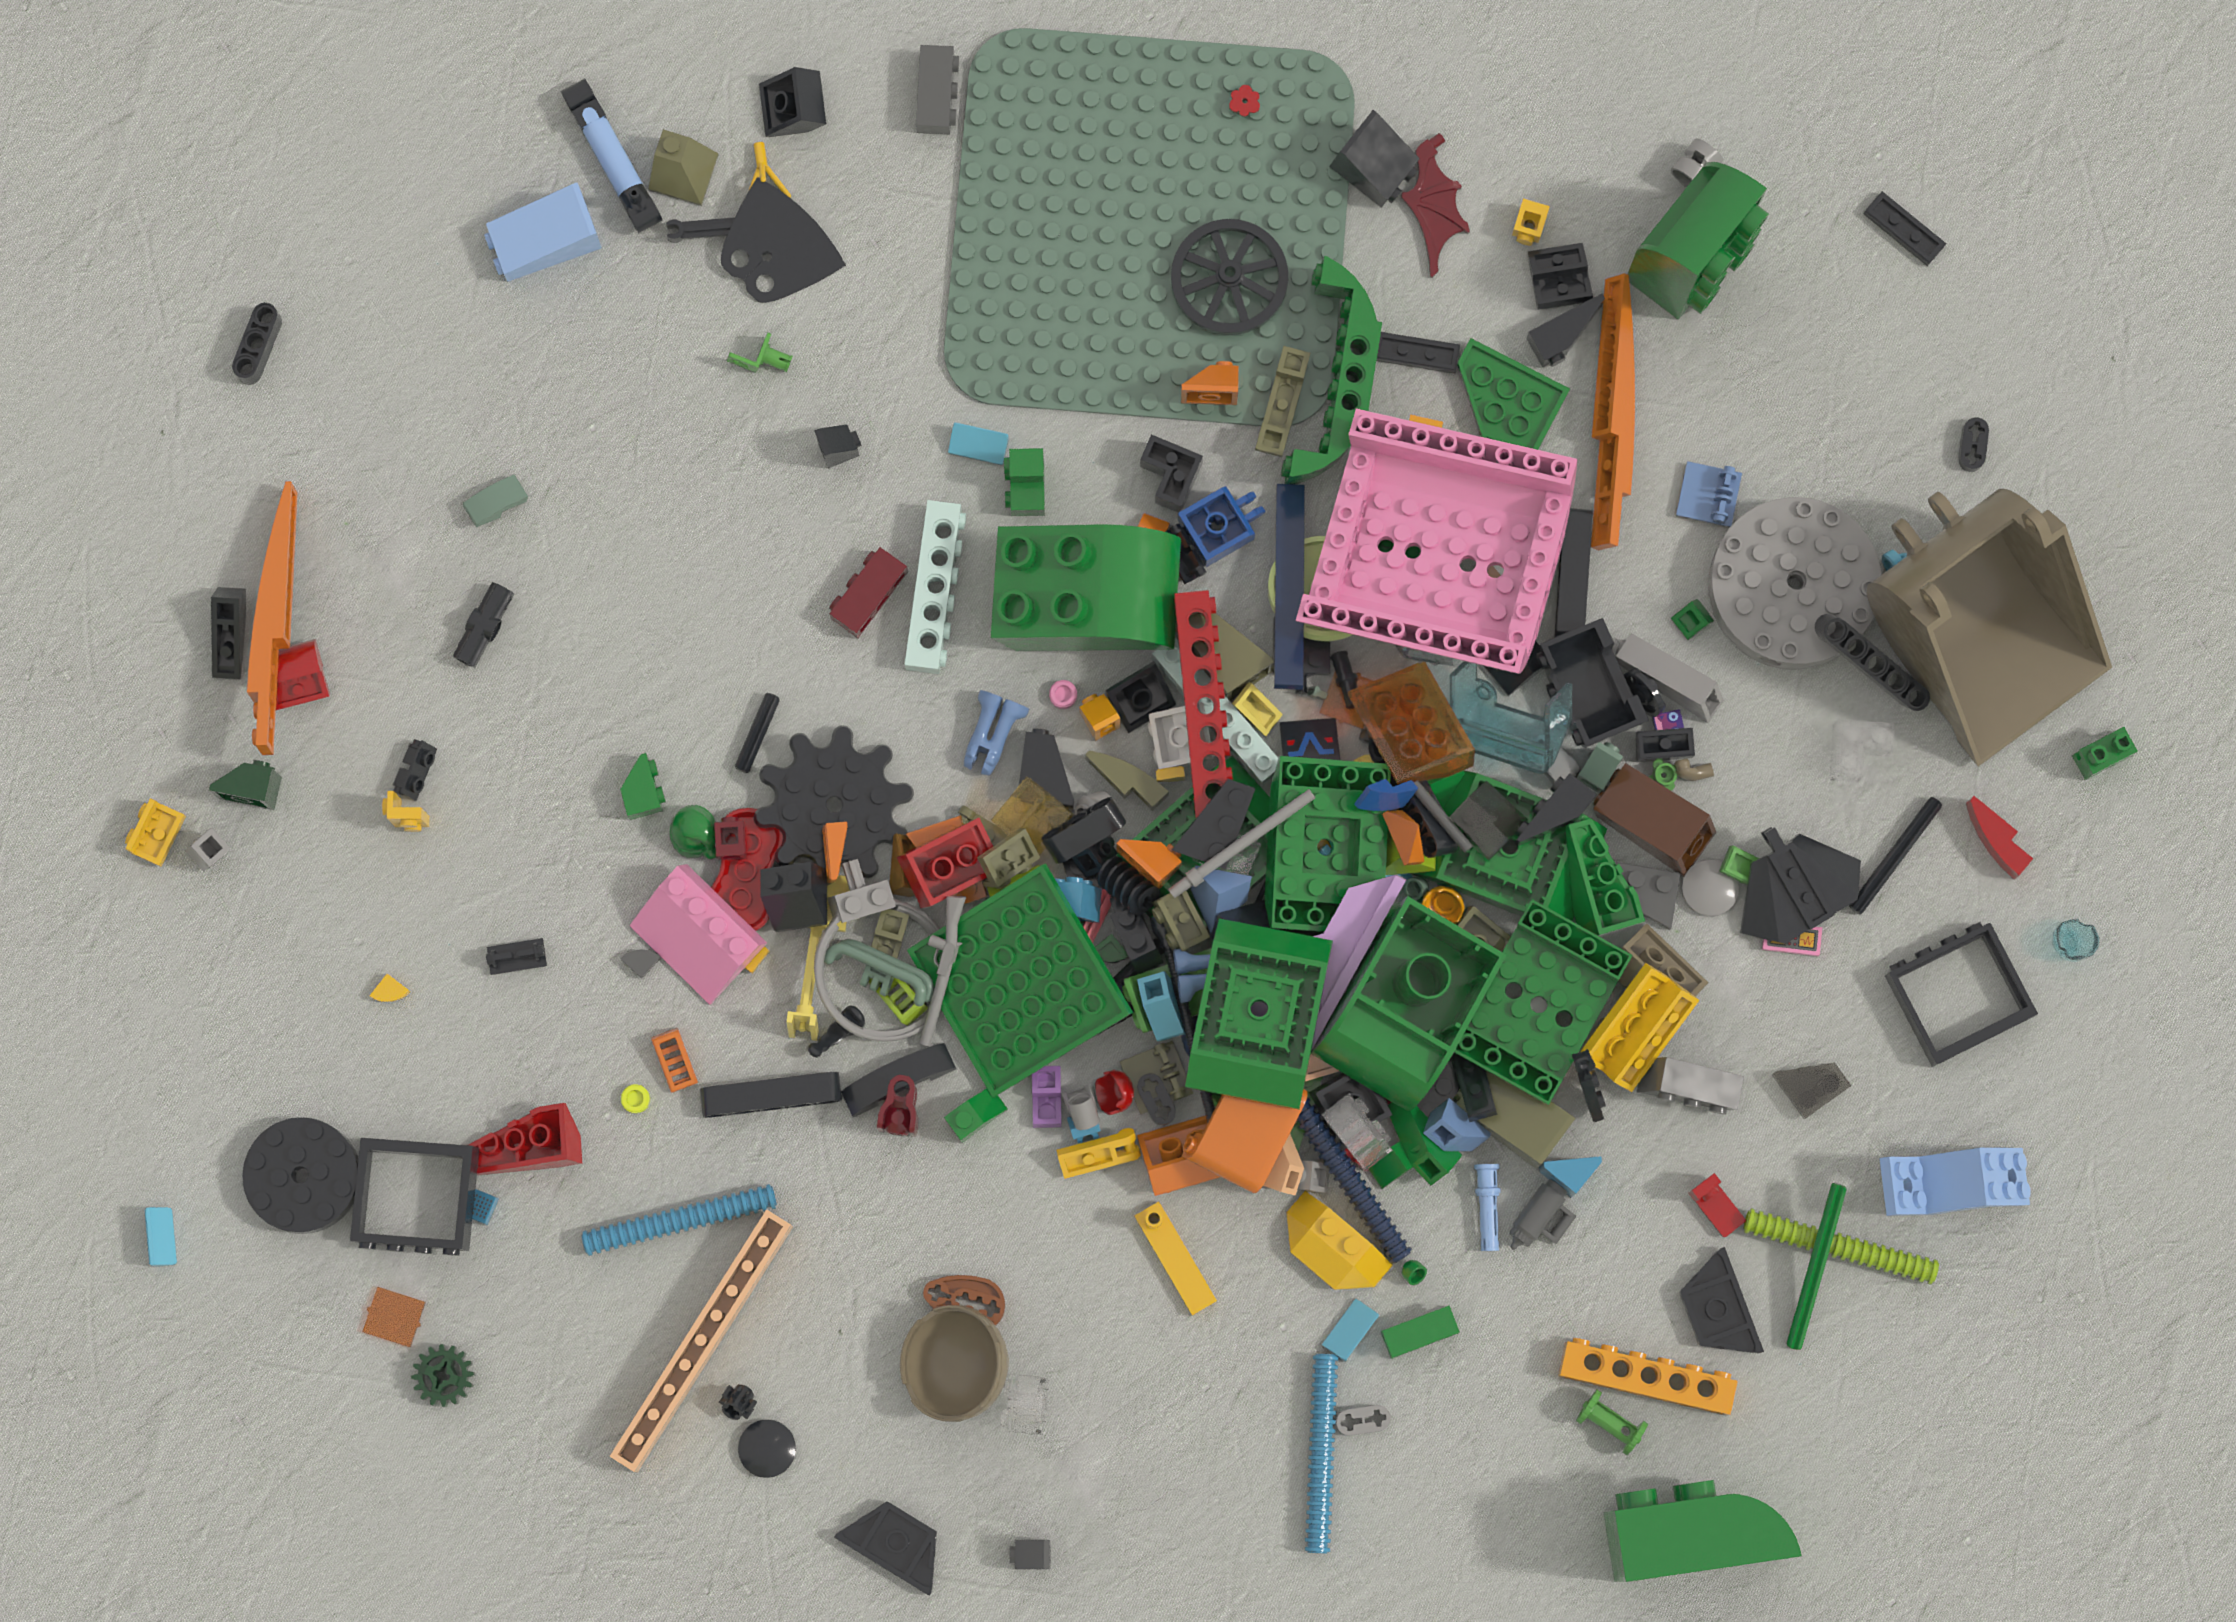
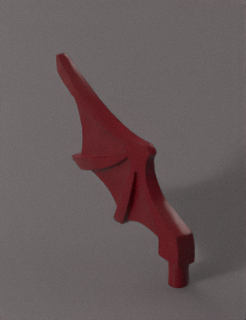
M1440 133L1430 140H1425L1415 150V154L1420 158L1417 162L1419 171L1417 183L1413 189L1401 194L1402 200L1411 209L1422 230L1427 249L1430 278H1433L1439 271V255L1447 240L1462 231L1467 234L1470 233L1468 223L1463 220L1456 206L1457 190H1461L1462 186L1458 181L1448 178L1440 170L1435 160V156L1438 154L1436 148L1445 142L1444 137Z

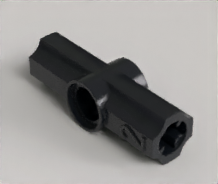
M494 582L491 583L479 607L472 611L465 625L466 632L453 654L455 659L473 668L477 666L488 643L495 639L500 630L501 619L514 596L512 591Z

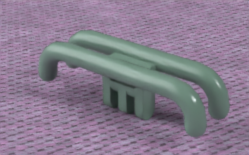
M853 939L841 940L839 943L830 946L826 951L824 963L828 965L832 964L834 960H840L843 954L866 964L860 985L866 987L870 978H872L870 990L876 992L880 983H883L880 994L885 997L890 990L893 979L896 978L914 988V1004L916 1006H922L925 1002H930L932 999L934 984L927 973L860 941Z

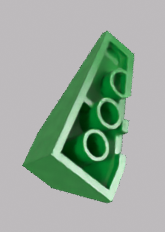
M1592 818L1565 825L1573 913L1576 923L1598 936L1645 922L1637 892L1633 886L1629 887L1622 875L1624 871L1620 864H1615L1608 852L1609 846Z

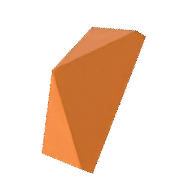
M1403 810L1384 812L1383 817L1404 866L1423 863L1424 855L1419 825Z

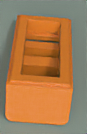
M847 822L826 823L822 828L828 883H834L839 875Z
M678 1028L651 1037L671 1093L697 1084V1078ZM676 1039V1044L661 1049L659 1044ZM680 1049V1055L665 1060L664 1055ZM684 1060V1066L669 1071L668 1066ZM688 1071V1077L673 1082V1076Z

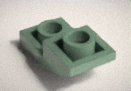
M514 474L478 492L463 503V507L477 528L501 518L503 511L527 502L528 495Z

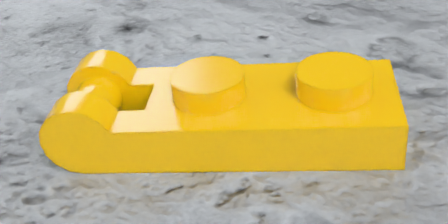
M1124 1128L1114 1135L1057 1149V1156L1064 1179L1137 1160L1141 1156L1139 1146L1135 1144L1136 1135L1134 1129ZM1124 1146L1123 1150L1116 1151L1117 1147Z

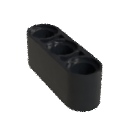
M264 302L255 306L232 363L235 375L242 383L247 385L255 384L260 380L282 325L281 315L270 303ZM264 314H274L273 319L269 323H261V318ZM260 338L264 340L260 348H251V343L255 339ZM252 364L253 370L251 373L241 374L243 366Z
M1107 797L1051 829L1042 836L1041 841L1054 862L1060 864L1118 831L1126 824V820L1112 797Z

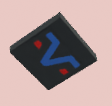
M1336 718L1279 722L1282 756L1340 760Z

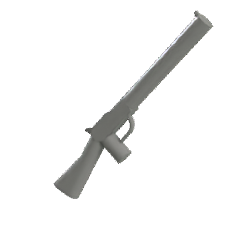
M947 896L946 939L932 935L929 939L928 945L936 948L934 962L938 966V977L919 1042L925 1046H933L931 1042L952 965L956 960L959 946L962 945V942H957V930L966 899L964 896ZM939 949L943 950L940 964L937 962Z

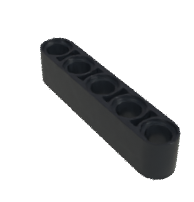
M1570 508L1565 537L1560 552L1554 638L1584 626L1586 623L1593 510Z
M1831 614L1821 615L1816 620V634L1899 704L1913 711H1921L1928 706L1930 695L1927 689L1846 621ZM1835 622L1834 632L1828 635L1829 625ZM1855 639L1856 646L1849 652L1848 645ZM1876 656L1875 666L1869 669L1870 659ZM1896 673L1895 683L1889 685V678ZM1916 690L1917 697L1913 702H1910L1909 696Z
M1393 733L1374 737L1370 740L1368 750L1374 763L1391 764L1390 784L1392 787L1410 780L1413 782L1418 780L1441 807L1401 734ZM1415 794L1406 806L1398 808L1403 810L1419 825L1424 856L1434 858L1456 852L1458 845Z
M825 1072L700 1088L703 1118L842 1101L839 1072Z

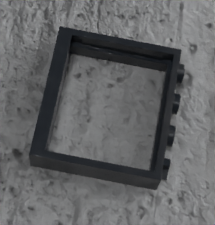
M1981 922L1973 924L1965 929L1966 935L1957 938L1953 934L1940 941L1941 947L1932 951L1929 946L1915 953L1917 959L1906 963L1905 959L1889 966L1891 972L1885 975L1932 1067L2038 1015L1991 923L1982 926ZM1982 937L2020 1011L1936 1051L1899 978Z
M361 1138L350 1241L359 1243L358 1248L376 1250V1245H387V1251L404 1252V1247H415V1253L432 1254V1249H442L443 1255L459 1256L460 1251H469L480 1148L470 1145ZM373 1152L463 1159L455 1240L364 1233Z

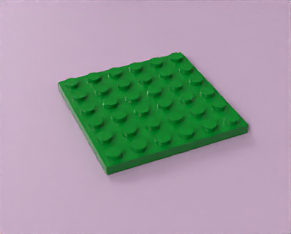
M1047 864L1037 867L960 916L957 942H962V945L959 946L956 960L952 965L941 1010L992 1098L1133 1013ZM946 925L907 949L916 967L930 976L934 988L938 977V966L934 962L936 948L929 946L928 943L932 935L946 939ZM940 949L937 955V962L939 964L943 950Z

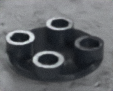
M760 1420L754 1422L745 1429L740 1437L738 1444L740 1461L753 1475L763 1478L778 1476L785 1472L795 1459V1439L791 1431L778 1421Z

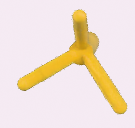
M764 142L754 143L757 167L750 188L757 177H760L761 182H765L767 173L780 191L791 198V194L767 164Z

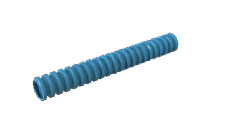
M766 1184V1188L759 1186L754 1191L751 1188L747 1193L744 1191H740L739 1195L731 1193V1197L723 1195L722 1199L715 1197L714 1201L711 1202L707 1199L703 1204L696 1202L695 1206H692V1204H688L687 1208L680 1206L679 1210L676 1211L672 1208L668 1213L664 1210L661 1211L660 1215L653 1213L652 1217L644 1215V1219L636 1217L635 1221L632 1222L628 1219L624 1224L620 1221L616 1226L613 1224H609L608 1228L601 1226L600 1230L597 1231L593 1228L589 1233L585 1230L581 1235L586 1254L591 1256L595 1251L599 1254L603 1249L607 1252L610 1251L611 1247L619 1249V1245L627 1247L628 1243L635 1245L636 1241L639 1240L643 1243L647 1238L649 1240H654L655 1236L662 1238V1234L670 1236L671 1232L674 1231L678 1234L682 1229L686 1232L689 1231L690 1227L697 1229L698 1225L706 1227V1223L714 1225L715 1221L718 1220L720 1223L724 1222L726 1218L732 1220L733 1216L741 1218V1214L749 1216L750 1212L753 1211L757 1214L758 1210L761 1209L764 1212L769 1207L776 1209V1198L773 1187L770 1184Z
M1334 1354L1313 1355L1315 1364L1312 1365V1368L1315 1369V1373L1312 1374L1315 1382L1312 1383L1314 1391L1311 1392V1396H1314V1401H1311V1405H1314L1313 1410H1310V1414H1313V1419H1310V1423H1313V1428H1310L1312 1437H1309V1441L1312 1442L1309 1450L1312 1451V1454L1308 1457L1311 1460V1464L1308 1465V1469H1311V1474H1308L1310 1483H1307V1487H1310V1492H1307V1496H1310V1501H1307L1306 1504L1309 1505V1510H1306V1514L1309 1515V1519H1306V1524L1309 1525L1305 1529V1532L1308 1533V1538H1305V1542H1308V1547H1305V1551L1307 1553L1327 1554V1552H1330L1328 1543H1331V1539H1328V1534H1331V1530L1328 1527L1332 1524V1521L1329 1520V1516L1332 1515V1511H1329V1506H1332L1330 1497H1333V1493H1330V1488H1333V1484H1330V1479H1333L1334 1476L1331 1475V1470H1334L1331 1461H1334L1332 1452L1335 1451V1448L1332 1447V1443L1335 1442L1332 1434L1335 1433L1333 1424H1336V1420H1333V1415H1336V1411H1333V1408L1337 1404V1402H1334V1397H1337L1334 1388H1337L1335 1379L1338 1378V1375L1335 1374V1370H1338V1366L1335 1365V1361H1338V1356Z

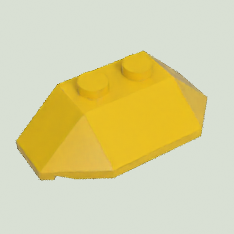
M1304 1191L1286 1212L1290 1253L1334 1290L1375 1287L1393 1266L1368 1240L1307 1191Z

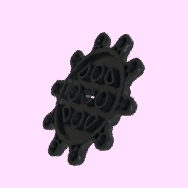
M845 725L834 729L830 744L823 748L814 746L808 736L803 733L794 734L789 741V746L794 756L792 764L786 768L767 764L759 772L761 782L774 790L775 800L771 805L756 810L753 820L760 828H777L782 833L783 842L775 852V861L778 865L785 866L791 865L797 859L805 857L826 869L822 828L826 823L847 822L841 864L858 859L863 877L871 878L875 876L878 872V863L874 857L876 846L881 843L893 845L894 834L906 835L908 833L904 827L894 821L892 812L896 806L908 803L914 796L913 788L909 784L891 783L885 778L884 769L893 757L891 748L880 744L869 753H859L853 747V732ZM836 797L841 801L842 808L839 812L833 813L827 809L826 802L829 798Z

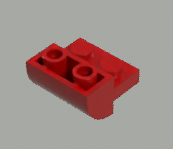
M316 639L290 645V649H279L276 710L330 696Z

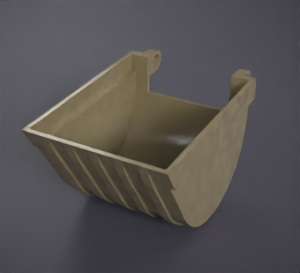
M2008 489L1996 490L1963 516H1959L1948 499L1941 492L1937 491L1928 498V503L1942 522V531L1926 543H1923L1911 525L1903 518H1900L1891 527L1907 551V555L1903 560L1867 586L1869 605L1888 643L1911 676L1927 689L1931 701L1952 725L1957 741L1978 767L2112 668L2066 525L2049 510L2041 513L2027 500Z

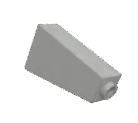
M1632 633L1627 640H1622L1618 645L1616 658L1621 667L1627 671L1638 668L1648 679H1653L1656 682L1659 692L1706 723H1709L1723 702L1716 681Z

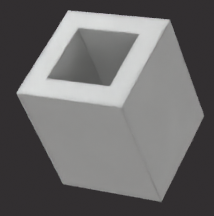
M210 828L184 851L202 871H205L231 848L213 828Z

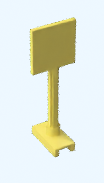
M838 875L837 880L827 886V898L850 891L845 876ZM827 900L828 925L833 917ZM840 921L836 924L839 927L838 932L846 931L847 922L842 923ZM827 925L809 927L811 932L800 1005H797L796 1012L788 1011L786 1023L789 1038H795L796 1030H799L801 1032H810L812 1041L818 1040L817 1015L813 1014L814 1007H812L815 986L814 957L819 938Z

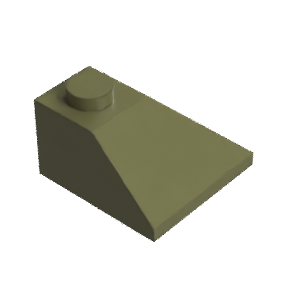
M663 129L654 154L648 189L702 206L719 154L690 137Z

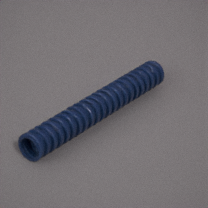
M1308 1097L1296 1120L1300 1124L1298 1128H1303L1305 1131L1303 1133L1304 1137H1309L1310 1140L1308 1142L1309 1144L1313 1143L1315 1146L1313 1150L1315 1152H1319V1159H1324L1325 1162L1323 1164L1325 1167L1328 1166L1330 1168L1328 1171L1330 1174H1334V1181H1339L1340 1185L1338 1187L1345 1190L1343 1194L1349 1196V1203H1353L1355 1205L1354 1210L1360 1212L1359 1217L1360 1219L1364 1218V1225L1370 1227V1234H1375L1374 1240H1379L1381 1243L1379 1247L1381 1249L1384 1248L1385 1256L1389 1255L1391 1258L1389 1262L1391 1264L1399 1262L1411 1253L1412 1248L1406 1246V1239H1401L1402 1233L1395 1230L1397 1226L1391 1224V1217H1386L1387 1211L1380 1208L1382 1204L1376 1202V1195H1372L1370 1193L1372 1189L1365 1186V1179L1361 1180V1173L1355 1171V1164H1350L1351 1158H1346L1344 1155L1346 1151L1340 1149V1142L1336 1143L1334 1140L1336 1136H1331L1329 1133L1331 1129L1325 1127V1120L1321 1121L1319 1118L1321 1114L1314 1111L1316 1107L1315 1105H1310L1309 1102L1311 1100Z

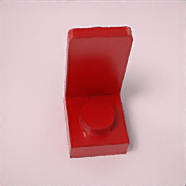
M1713 1173L1688 1194L1720 1235L1727 1237L1745 1223L1746 1219L1718 1185L1721 1181Z

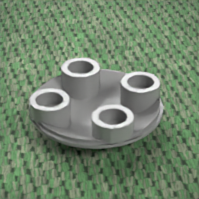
M1700 861L1694 864L1684 876L1682 895L1687 904L1699 914L1711 917L1718 916L1728 911L1737 900L1739 882L1719 872L1722 865L1721 861Z

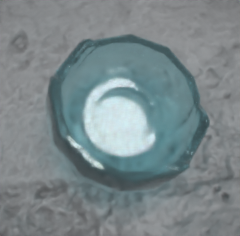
M2071 919L2061 922L2053 931L2052 946L2062 959L2069 962H2078L2094 955L2099 948L2100 937L2092 924L2086 925L2081 923L2079 919Z

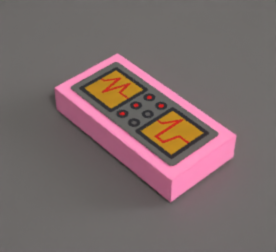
M1822 927L1809 929L1786 944L1763 939L1762 950L1819 957Z

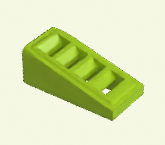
M893 979L889 992L898 984L901 987L891 996L888 994L886 997L881 995V986L879 985L876 992L901 1023L906 1026L913 1023L928 1009L925 1003L922 1006L914 1004L905 1013L903 1012L914 1002L915 991L909 984L899 979ZM907 993L909 996L897 1006L895 1002Z

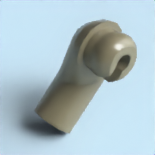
M1688 759L1675 761L1677 777L1689 781L1714 777L1711 763L1690 767Z

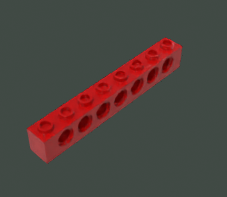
M1209 590L1174 593L1195 818L1199 816L1211 800L1206 796V787L1209 784H1217L1221 787L1227 778L1233 780L1232 768L1226 767L1225 756H1230L1229 739H1223L1222 728L1227 727L1226 710L1220 711L1219 699H1225L1223 682H1218L1217 671L1222 670L1220 653L1215 654L1214 642H1219L1218 625H1212L1211 614H1216L1215 596L1209 597ZM1197 613L1204 617L1205 625L1202 628L1195 629L1190 626L1189 617L1192 614ZM1196 642H1203L1208 648V653L1203 657H1196L1192 653V645ZM1205 670L1210 674L1211 680L1209 684L1201 686L1195 682L1194 675L1197 671ZM1209 699L1213 703V711L1209 714L1200 713L1197 709L1198 701ZM1204 727L1213 728L1216 732V739L1210 743L1204 742L1200 738L1201 729ZM1212 755L1218 759L1219 766L1215 771H1208L1203 767L1202 762L1206 756Z

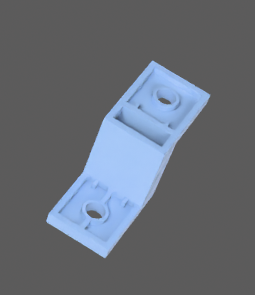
M1974 1148L1920 1157L1879 1158L1886 1216L1936 1215L1986 1207L2030 1205L2029 1197L2031 1190L2027 1183V1160L2023 1154V1148Z

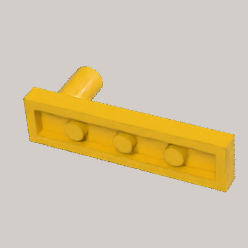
M1158 1201L1134 1215L1191 1315L1193 1316L1217 1302L1160 1202Z

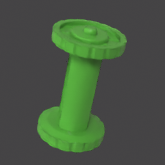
M1596 1389L1589 1400L1585 1401L1582 1405L1583 1409L1578 1415L1576 1422L1581 1424L1588 1418L1623 1442L1625 1446L1622 1453L1628 1456L1636 1444L1641 1442V1437L1647 1429L1648 1423L1643 1421L1638 1426H1635L1601 1403L1599 1399L1602 1392ZM1623 1427L1629 1429L1630 1434L1628 1436L1622 1434L1621 1429Z

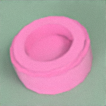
M1067 680L1055 682L1049 690L1051 703L1059 709L1072 707L1077 700L1076 687Z

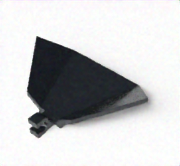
M1775 827L1767 828L1761 832V835L1773 852L1750 864L1740 933L1786 944L1807 930L1815 928L1857 900L1861 860L1802 834H1797L1784 844Z

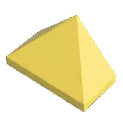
M1248 682L1232 703L1264 736L1268 735L1283 715L1250 682Z

